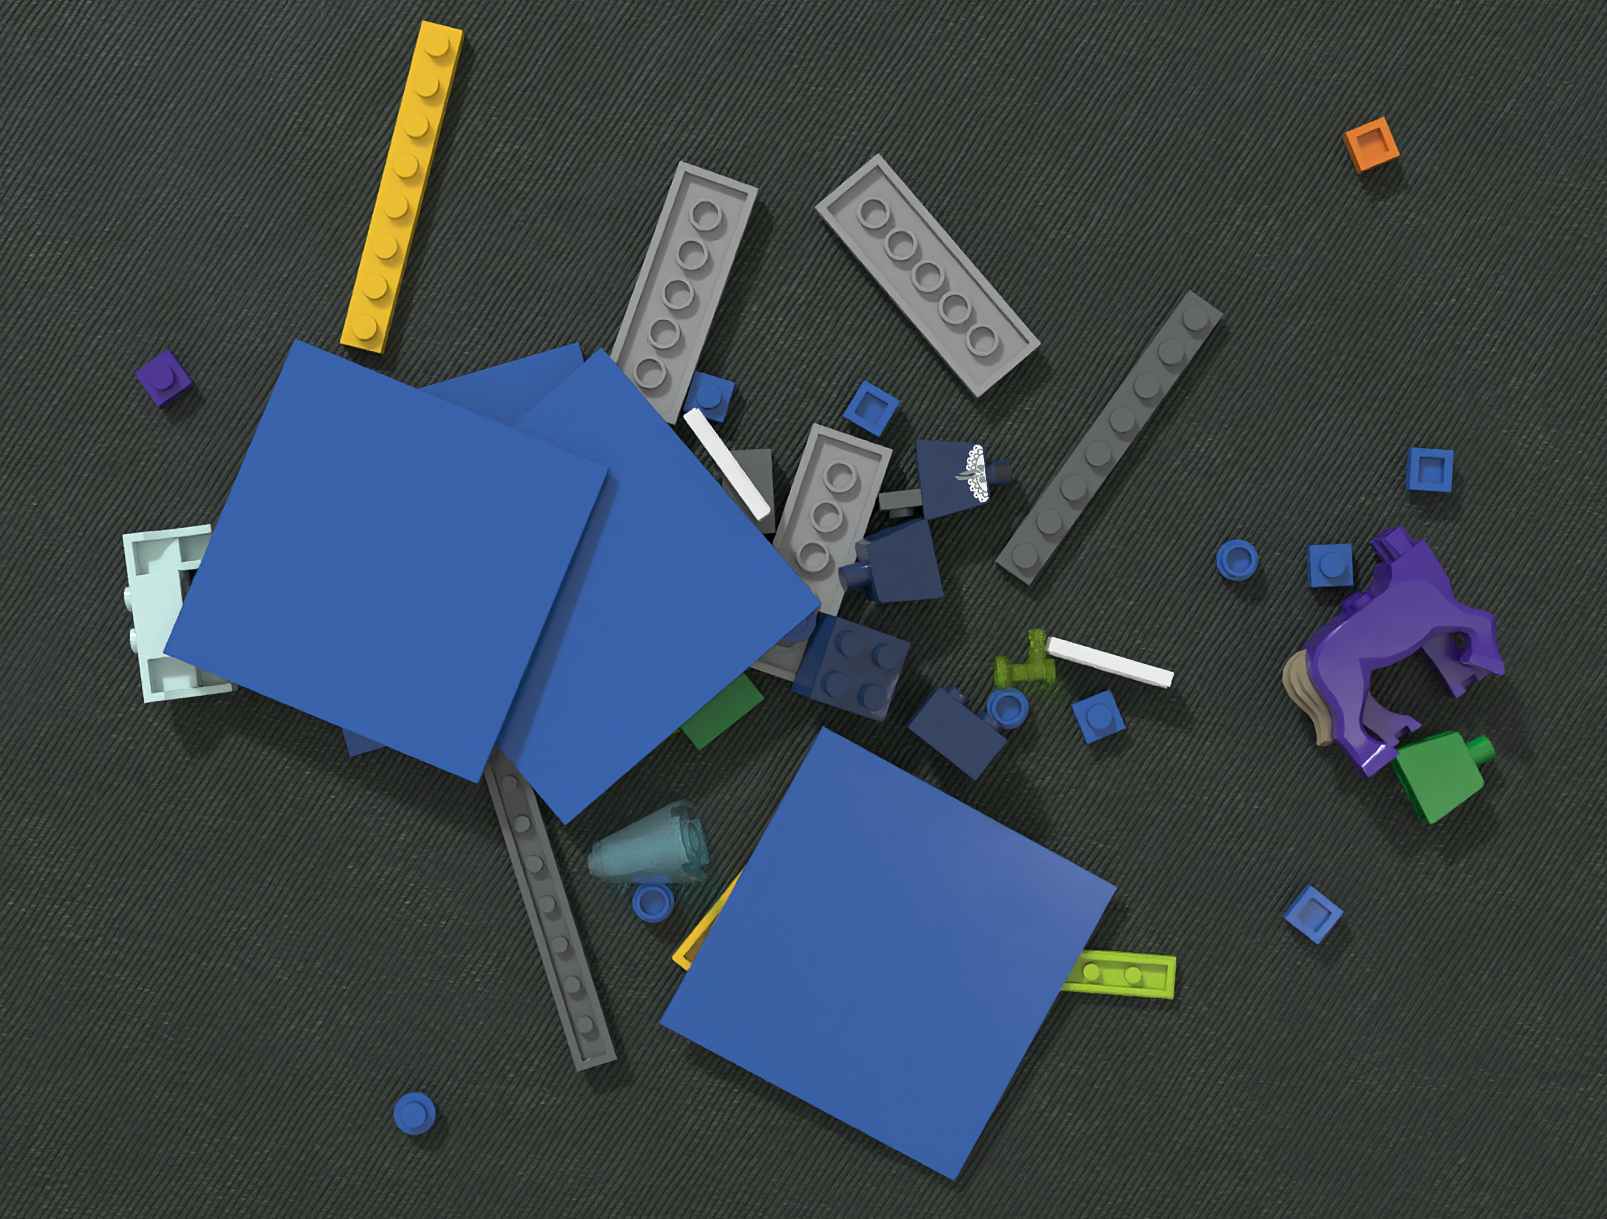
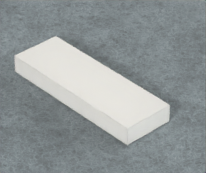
M693 408L683 416L685 421L760 523L771 515V508L698 408Z
M1048 637L1044 649L1046 654L1160 688L1170 687L1174 675L1173 672L1055 637Z

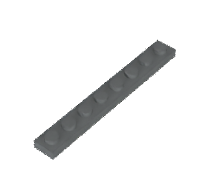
M1191 290L1185 294L994 562L1027 586L1031 584L1223 316L1222 312Z
M495 744L483 772L576 1071H582L617 1060V1050L536 791L497 744Z

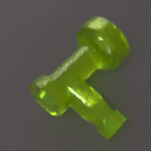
M1029 630V664H1012V661L1006 656L994 657L993 670L996 690L1010 688L1013 681L1045 680V684H1055L1054 659H1046L1044 640H1046L1045 630Z

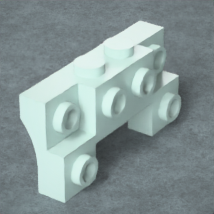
M208 524L122 535L129 587H125L124 599L127 610L133 612L134 628L130 630V644L132 651L138 653L144 703L238 691L236 683L163 653L191 586L189 571L198 570L216 525Z

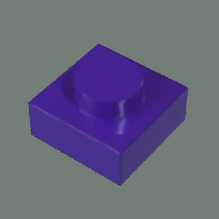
M170 349L165 350L134 372L155 404L160 408H164L196 385Z

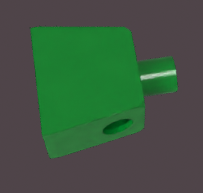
M1445 731L1393 747L1400 754L1391 760L1390 764L1419 821L1431 825L1485 785L1477 766L1495 758L1496 753L1485 735L1465 744L1459 732Z

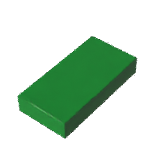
M743 672L681 726V729L700 751L765 698Z

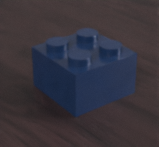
M818 611L815 629L809 636L791 691L883 723L911 643Z
M947 685L944 690L935 686L906 722L905 726L976 781L1006 743L1007 739L1000 735L1004 726L986 712L980 711L977 716L966 708L970 700L953 686Z

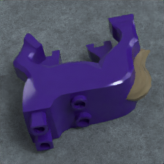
M1402 525L1394 529L1392 527L1387 528L1368 543L1381 559L1373 567L1374 581L1369 590L1363 593L1357 591L1339 605L1342 612L1317 630L1301 647L1300 651L1287 661L1283 669L1282 683L1289 697L1310 716L1317 733L1316 744L1318 746H1328L1335 742L1348 757L1359 776L1369 778L1400 754V752L1393 748L1400 743L1397 740L1400 736L1408 731L1413 733L1422 726L1411 716L1390 712L1375 700L1369 691L1371 670L1392 665L1419 650L1438 675L1448 697L1454 699L1465 693L1464 687L1474 680L1480 681L1488 673L1499 676L1506 673L1503 660L1499 654L1494 616L1487 611L1467 607L1457 602L1454 598L1449 579L1424 539L1413 540ZM1449 633H1460L1464 637L1463 652L1455 644ZM1363 727L1368 729L1376 739L1369 736Z

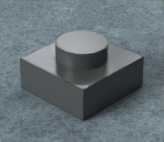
M921 489L879 493V512L889 511V519L914 516V508L923 506Z

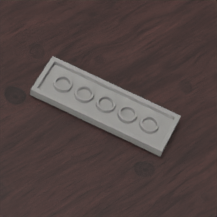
M879 153L815 206V211L976 400L1041 345L1034 334Z
M682 161L678 164L610 355L612 360L667 424L676 426L759 193V188Z
M813 423L772 546L821 601L822 605L814 611L816 616L818 611L837 616L845 592L839 580L838 568L855 563L857 557L855 543L864 537L893 450ZM809 637L798 642L788 641L784 638L781 639L750 667L794 682Z

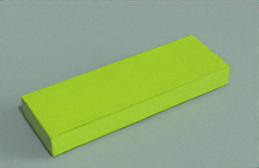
M1083 949L1061 991L1173 999L1177 957Z

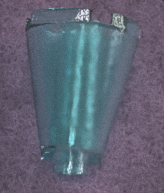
M687 799L676 800L594 843L592 852L588 854V866L592 876L598 877L603 884L698 883L707 879L708 873H701L702 865L709 864L707 841L699 817L691 819L687 809L694 808L692 803Z

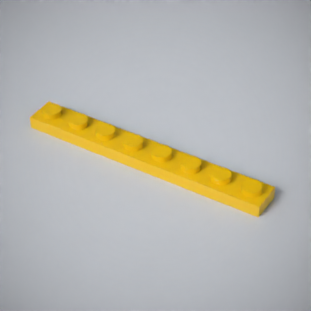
M422 20L340 340L342 345L381 355L384 354L465 37L463 30Z

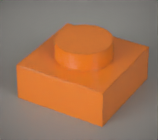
M1384 117L1342 135L1358 174L1400 156Z

